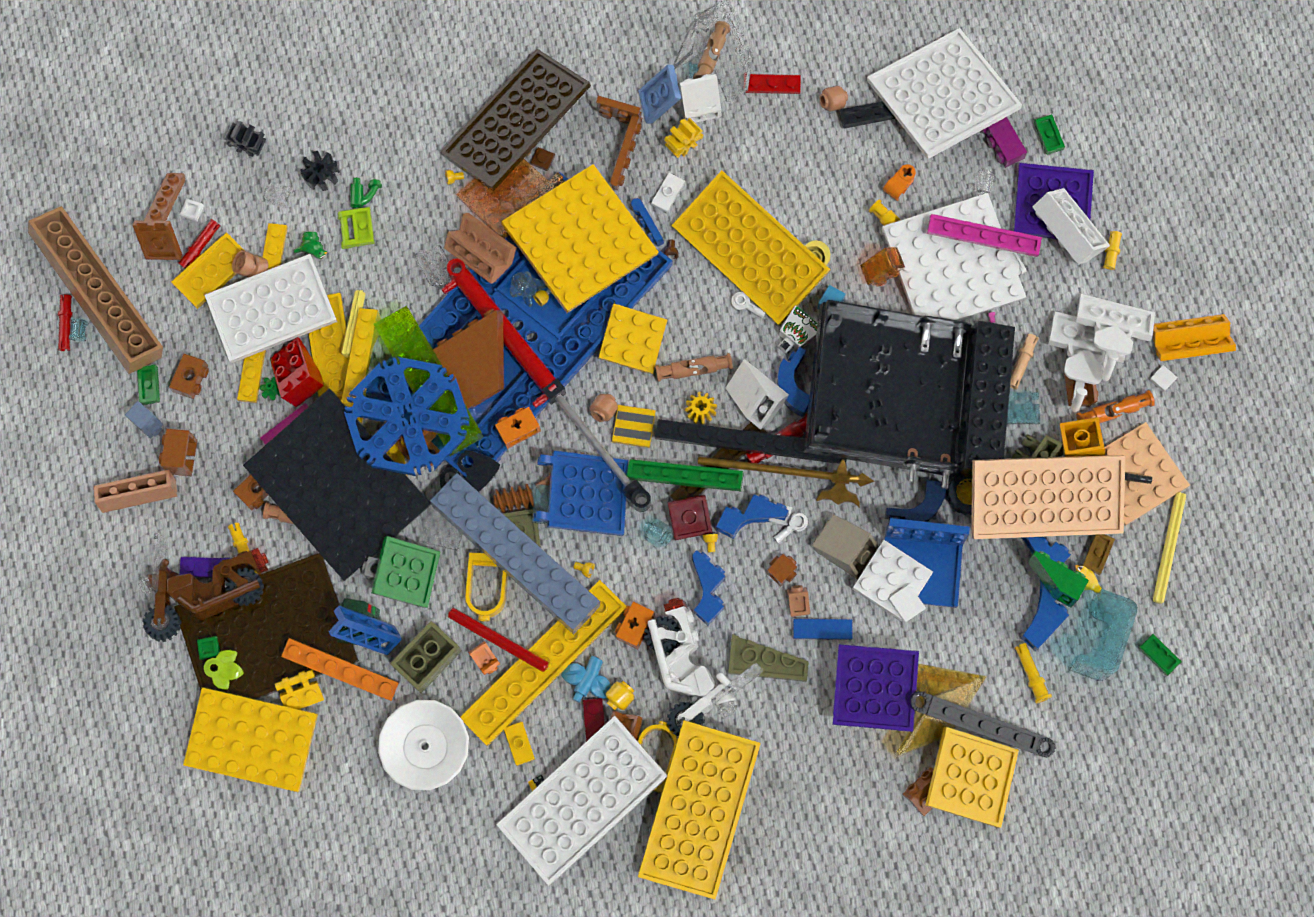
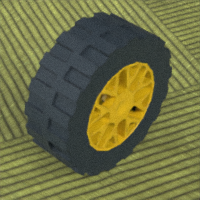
M956 475L948 486L947 497L951 507L963 515H972V478Z

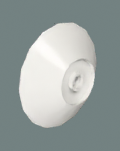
M415 700L400 706L387 718L379 734L378 754L384 770L396 783L411 790H432L447 784L461 771L468 756L469 736L463 720L451 707L436 700ZM424 743L429 744L427 750L422 749Z

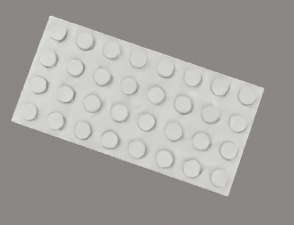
M614 716L496 825L546 884L550 886L667 778V774L619 719Z

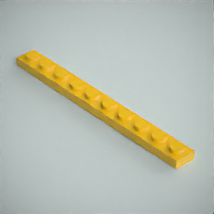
M268 223L263 258L268 261V270L280 266L282 263L287 225ZM266 350L244 358L237 397L238 401L257 403Z

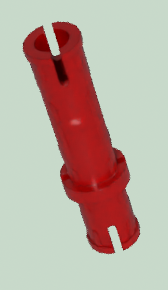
M210 219L191 247L188 246V251L178 264L185 269L201 255V251L221 225Z
M64 294V297L60 295V309L57 314L59 316L58 351H65V349L70 351L71 317H73V312L71 311L72 296Z

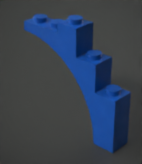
M1021 537L1032 555L1035 551H1042L1047 553L1050 559L1055 562L1061 561L1063 563L1071 555L1068 553V548L1061 543L1055 542L1050 547L1048 545L1049 542L1044 537ZM1041 580L1040 598L1036 614L1029 628L1021 637L1035 652L1069 616L1067 609L1062 604L1055 602L1056 599L1051 596Z

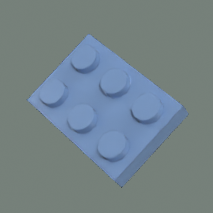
M666 65L638 90L646 124L655 122L681 99L674 65Z

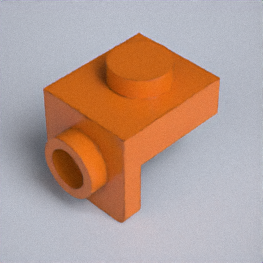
M485 641L468 652L484 675L493 673L497 670V666L500 665V662Z

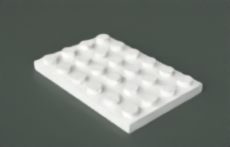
M311 254L205 295L230 363L337 322Z

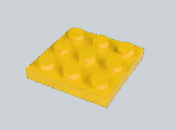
M613 304L598 359L653 374L667 319Z

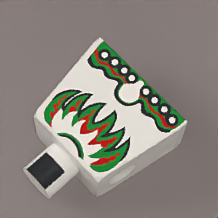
M795 306L780 329L779 336L784 340L778 345L779 349L784 353H787L792 347L797 350L799 347L804 349L816 339L818 323Z

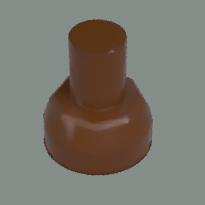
M670 239L664 254L667 257L668 255H675L673 259L679 257V252L675 248V240Z

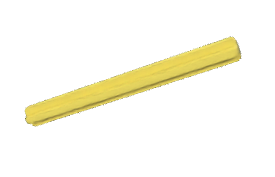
M1177 492L1174 497L1155 586L1153 602L1162 604L1165 600L1185 505L1186 494Z

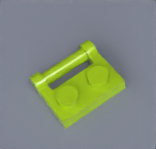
M370 207L345 210L337 213L341 224L342 249L375 244ZM349 218L353 220L355 239L351 240L347 220Z

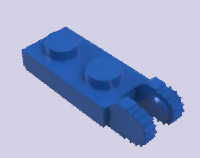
M638 198L633 199L631 206L635 214L641 216L638 219L643 228L647 227L650 231L647 233L652 243L656 242L658 247L663 245L664 240L643 202Z

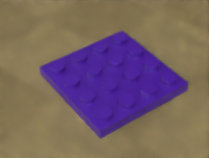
M1019 163L1013 231L1042 238L1057 239L1054 234L1049 232L1045 222L1037 217L1033 206L1047 192L1063 188L1091 221L1094 170Z
M839 644L832 725L913 732L915 711L909 705V698L916 692L919 651Z

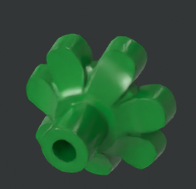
M273 377L272 380L265 378V384L260 385V390L264 391L262 397L266 399L269 396L270 400L273 401L276 399V395L280 396L276 378Z

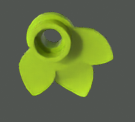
M221 651L216 658L208 659L205 662L204 672L207 676L212 677L216 687L228 689L229 680L237 679L243 675L241 667L234 663L237 656L236 651ZM216 664L218 666L217 671L212 672L210 666Z

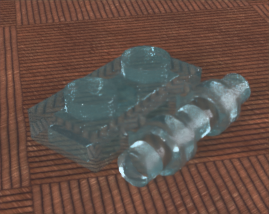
M1010 391L1007 424L1039 425L1040 404H1032V400H1039V393H1031V391L1014 393V391ZM1015 400H1025V404H1015Z

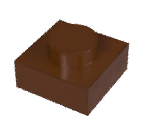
M538 147L531 165L548 171L555 158V153Z

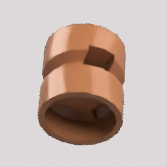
M241 250L234 258L232 269L234 273L249 278L267 271L268 261L263 257Z

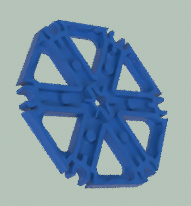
M394 357V364L392 366H388L384 360V369H382L379 363L349 393L347 401L352 402L353 406H345L346 412L344 413L357 455L359 454L361 459L365 455H369L368 465H371L372 468L416 476L414 468H416L420 476L422 475V467H427L430 473L432 471L430 464L432 463L435 471L465 439V435H467V431L462 430L461 426H469L468 420L470 419L457 379H454L453 374L449 377L443 376L447 372L445 367L442 368V365L398 357L400 365H398ZM406 368H415L428 371L430 378L411 396L404 376V370ZM383 377L392 402L367 398L363 395V391L375 378ZM446 390H450L453 393L458 408L455 414L428 410ZM404 408L406 409V412H408V414H412L409 420L410 425L408 424L406 418H402L405 413ZM361 417L386 423L370 440L363 441L357 429L356 419ZM422 430L450 435L451 439L439 453L433 455L428 451ZM403 436L410 456L409 462L401 464L386 461L383 455Z

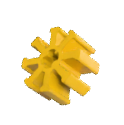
M688 118L687 121L682 119L678 128L673 126L670 129L672 134L666 136L664 141L666 142L665 146L677 158L680 155L684 157L688 154L690 147L694 149L698 146L696 141L703 138V130L691 118Z

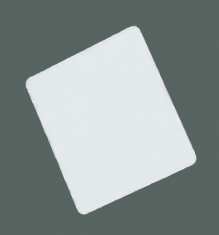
M910 585L889 597L905 622L926 609Z

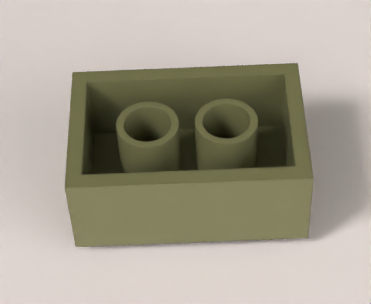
M430 621L390 664L414 688L422 693L462 650L435 623Z

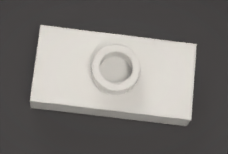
M668 173L651 205L668 213L683 188L685 181Z

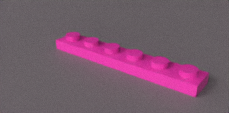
M935 214L930 215L927 234L1034 257L1039 256L1042 237Z

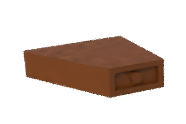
M489 310L484 314L483 319H476L470 322L467 329L464 331L460 329L454 332L451 339L440 341L437 343L438 347L433 349L442 367L446 368L448 377L453 374L454 379H457L467 409L476 407L504 389L503 313L501 310Z

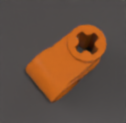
M910 164L903 165L888 180L882 190L898 201L900 195L904 194L914 181L915 168Z

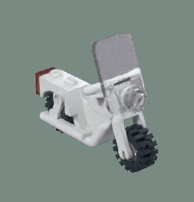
M673 598L668 600L667 604H664L665 613L670 618H676L681 628L672 619L660 616L656 620L648 621V628L644 631L646 633L644 637L647 640V645L656 652L665 687L674 693L701 698L695 704L680 702V704H675L674 708L669 710L670 714L667 715V718H669L667 725H669V729L673 731L674 735L679 736L683 720L703 726V723H705L703 716L714 705L719 707L718 714H723V717L735 714L734 710L737 709V705L734 704L735 698L733 696L763 672V668L755 663L734 680L728 679L723 673H718L716 677L722 684L717 686L706 667L696 666L690 662L689 655L697 650L699 635L696 629L693 630L692 622H694V617L691 610L688 611L686 602L680 598Z

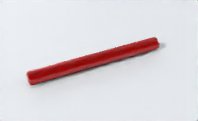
M455 608L449 611V619L541 672H545L548 668L549 662L461 611Z

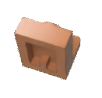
M795 585L791 589H787L791 617L810 615L809 596L806 587Z

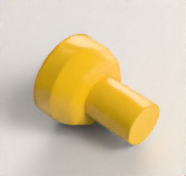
M445 170V176L448 178L447 185L455 183V180L464 179L463 172L454 173L453 170Z
M718 534L702 535L704 542L707 543L708 553L715 552V542L718 540Z
M575 562L574 569L582 571V574L587 578L591 577L592 574H589L590 568L594 570V563L586 562L582 564Z

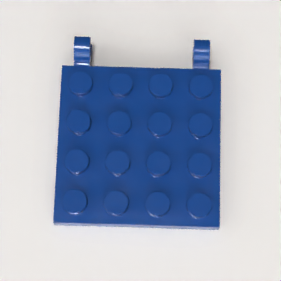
M553 451L552 456L540 454L537 465H551L548 512L536 511L533 521L547 522V528L616 536L624 535L626 496L622 493V490L625 486L601 456ZM613 458L627 476L628 460Z

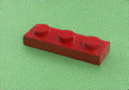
M746 74V93L800 94L801 75Z

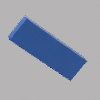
M793 619V639L852 640V619Z

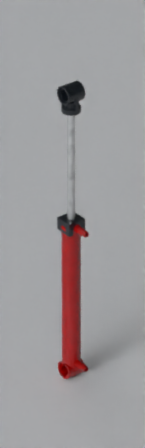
M455 258L448 262L447 272L452 281L442 288L444 294L458 286L483 318L484 314L489 310H500L461 259ZM455 268H461L459 273H453ZM503 313V344L543 393L532 403L533 406L536 408L546 401L552 405L557 401L624 484L625 488L622 490V493L630 501L633 508L638 512L647 511L651 506L649 492L642 487L638 480L632 482L564 399L563 396L566 394L565 387L552 375ZM639 497H644L647 501L644 504H638L636 500Z

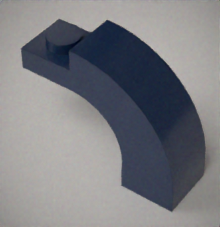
M927 480L924 500L919 506L912 509L886 508L885 519L890 520V518L928 522L937 514L944 501L946 489L941 487L942 481Z

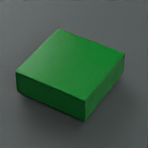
M217 636L197 640L200 660L215 658L220 653Z

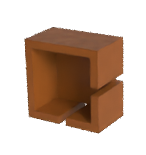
M166 428V434L162 436L163 452L159 455V464L164 470H170L172 475L192 477L194 460L186 459V456L195 457L198 440L189 430Z

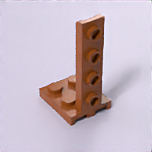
M598 95L596 104L602 117L607 119L615 117L619 118L618 121L622 123H629L610 181L612 188L618 191L619 186H623L625 181L624 171L629 168L631 158H629L630 152H634L636 147V141H634L636 134L639 135L641 132V122L643 119L641 117L642 112H640L641 107Z
M167 173L145 219L135 220L133 223L134 231L146 260H181L183 256L172 224L166 220L185 183L184 173Z

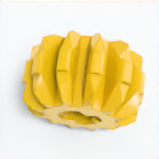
M701 392L697 393V397L691 395V401H686L688 407L685 408V412L689 413L688 419L694 418L695 424L701 419L702 425L705 424V418L711 422V416H716L715 409H717V404L713 403L714 397L708 399V393H705L703 397ZM698 405H702L704 410L700 411Z

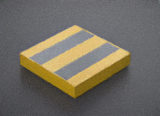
M618 405L612 443L650 448L656 410Z

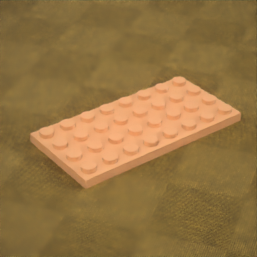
M1125 456L972 460L971 538L993 539L1124 533Z

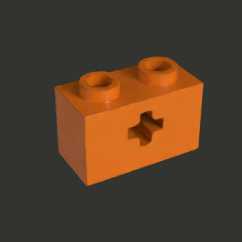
M529 407L520 408L514 412V415L503 417L495 424L496 430L507 449L541 432L540 426ZM518 424L520 428L517 429L514 425Z
M633 602L631 606L628 605L623 614L625 619L623 623L617 625L615 634H617V640L638 650L646 635L644 631L648 628V621L654 619L655 612ZM637 621L638 627L634 626L631 629L630 623Z

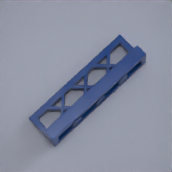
M341 606L334 610L339 621L329 631L333 637L385 655H389L402 640L394 625ZM343 626L348 627V630L339 632ZM362 632V635L353 637V634ZM372 637H376V638H377L376 640L367 642V639H369V638H372ZM390 642L386 647L381 646L383 643Z

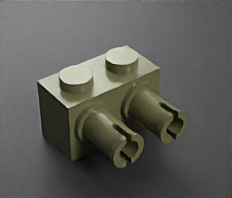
M1027 434L1026 438L1022 441V445L1035 451L1034 454L1029 456L1017 449L1015 450L1016 453H1013L1012 459L1062 457L1064 454L1063 443L1047 435L1041 442Z

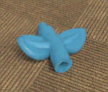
M591 656L586 669L580 664L573 663L561 673L562 678L567 683L577 685L574 689V701L580 703L582 697H586L589 691L595 697L607 699L606 692L611 687V684L606 677L598 675L603 661L599 658Z

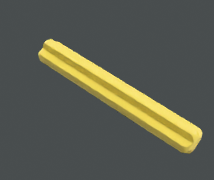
M356 290L354 293L341 352L346 358L350 357L359 308H363L366 295L363 290Z

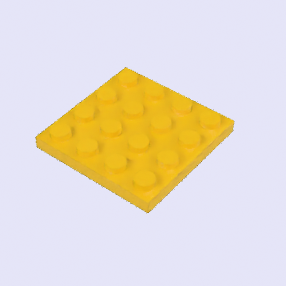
M944 727L925 806L1001 828L1019 750Z

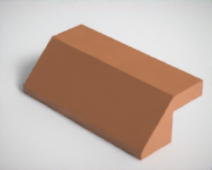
M470 213L463 214L459 230L448 232L444 249L456 258L461 259L464 264L489 283H494L512 265L516 251L514 245Z

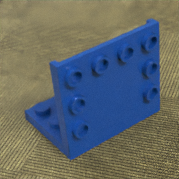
M890 518L885 530L884 540L933 571L918 595L921 602L925 605L957 608L962 549L969 536L970 527Z

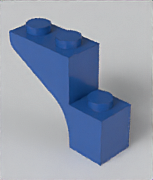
M753 495L744 515L741 514V510L735 507H731V509L726 507L716 526V531L734 539L738 531L747 524L770 522L769 519L771 518L785 521V518L789 515V510L781 503L774 504L770 502L769 498L763 495Z
M696 550L693 554V563L703 590V596L698 606L694 609V614L709 626L724 610L722 599L716 594L714 596L711 594L725 580V571L719 565L714 566L706 553H700Z

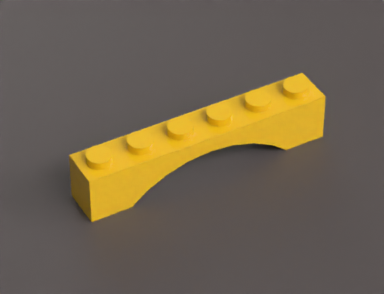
M359 308L342 396V402L346 407L353 406L352 402L347 401L349 393L368 375L372 351L379 336L381 324L380 314L375 309ZM366 389L363 391V395H364L365 397H366ZM358 417L359 422L363 423V418Z

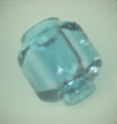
M659 519L647 522L643 528L644 539L657 548L667 546L672 540L671 527Z

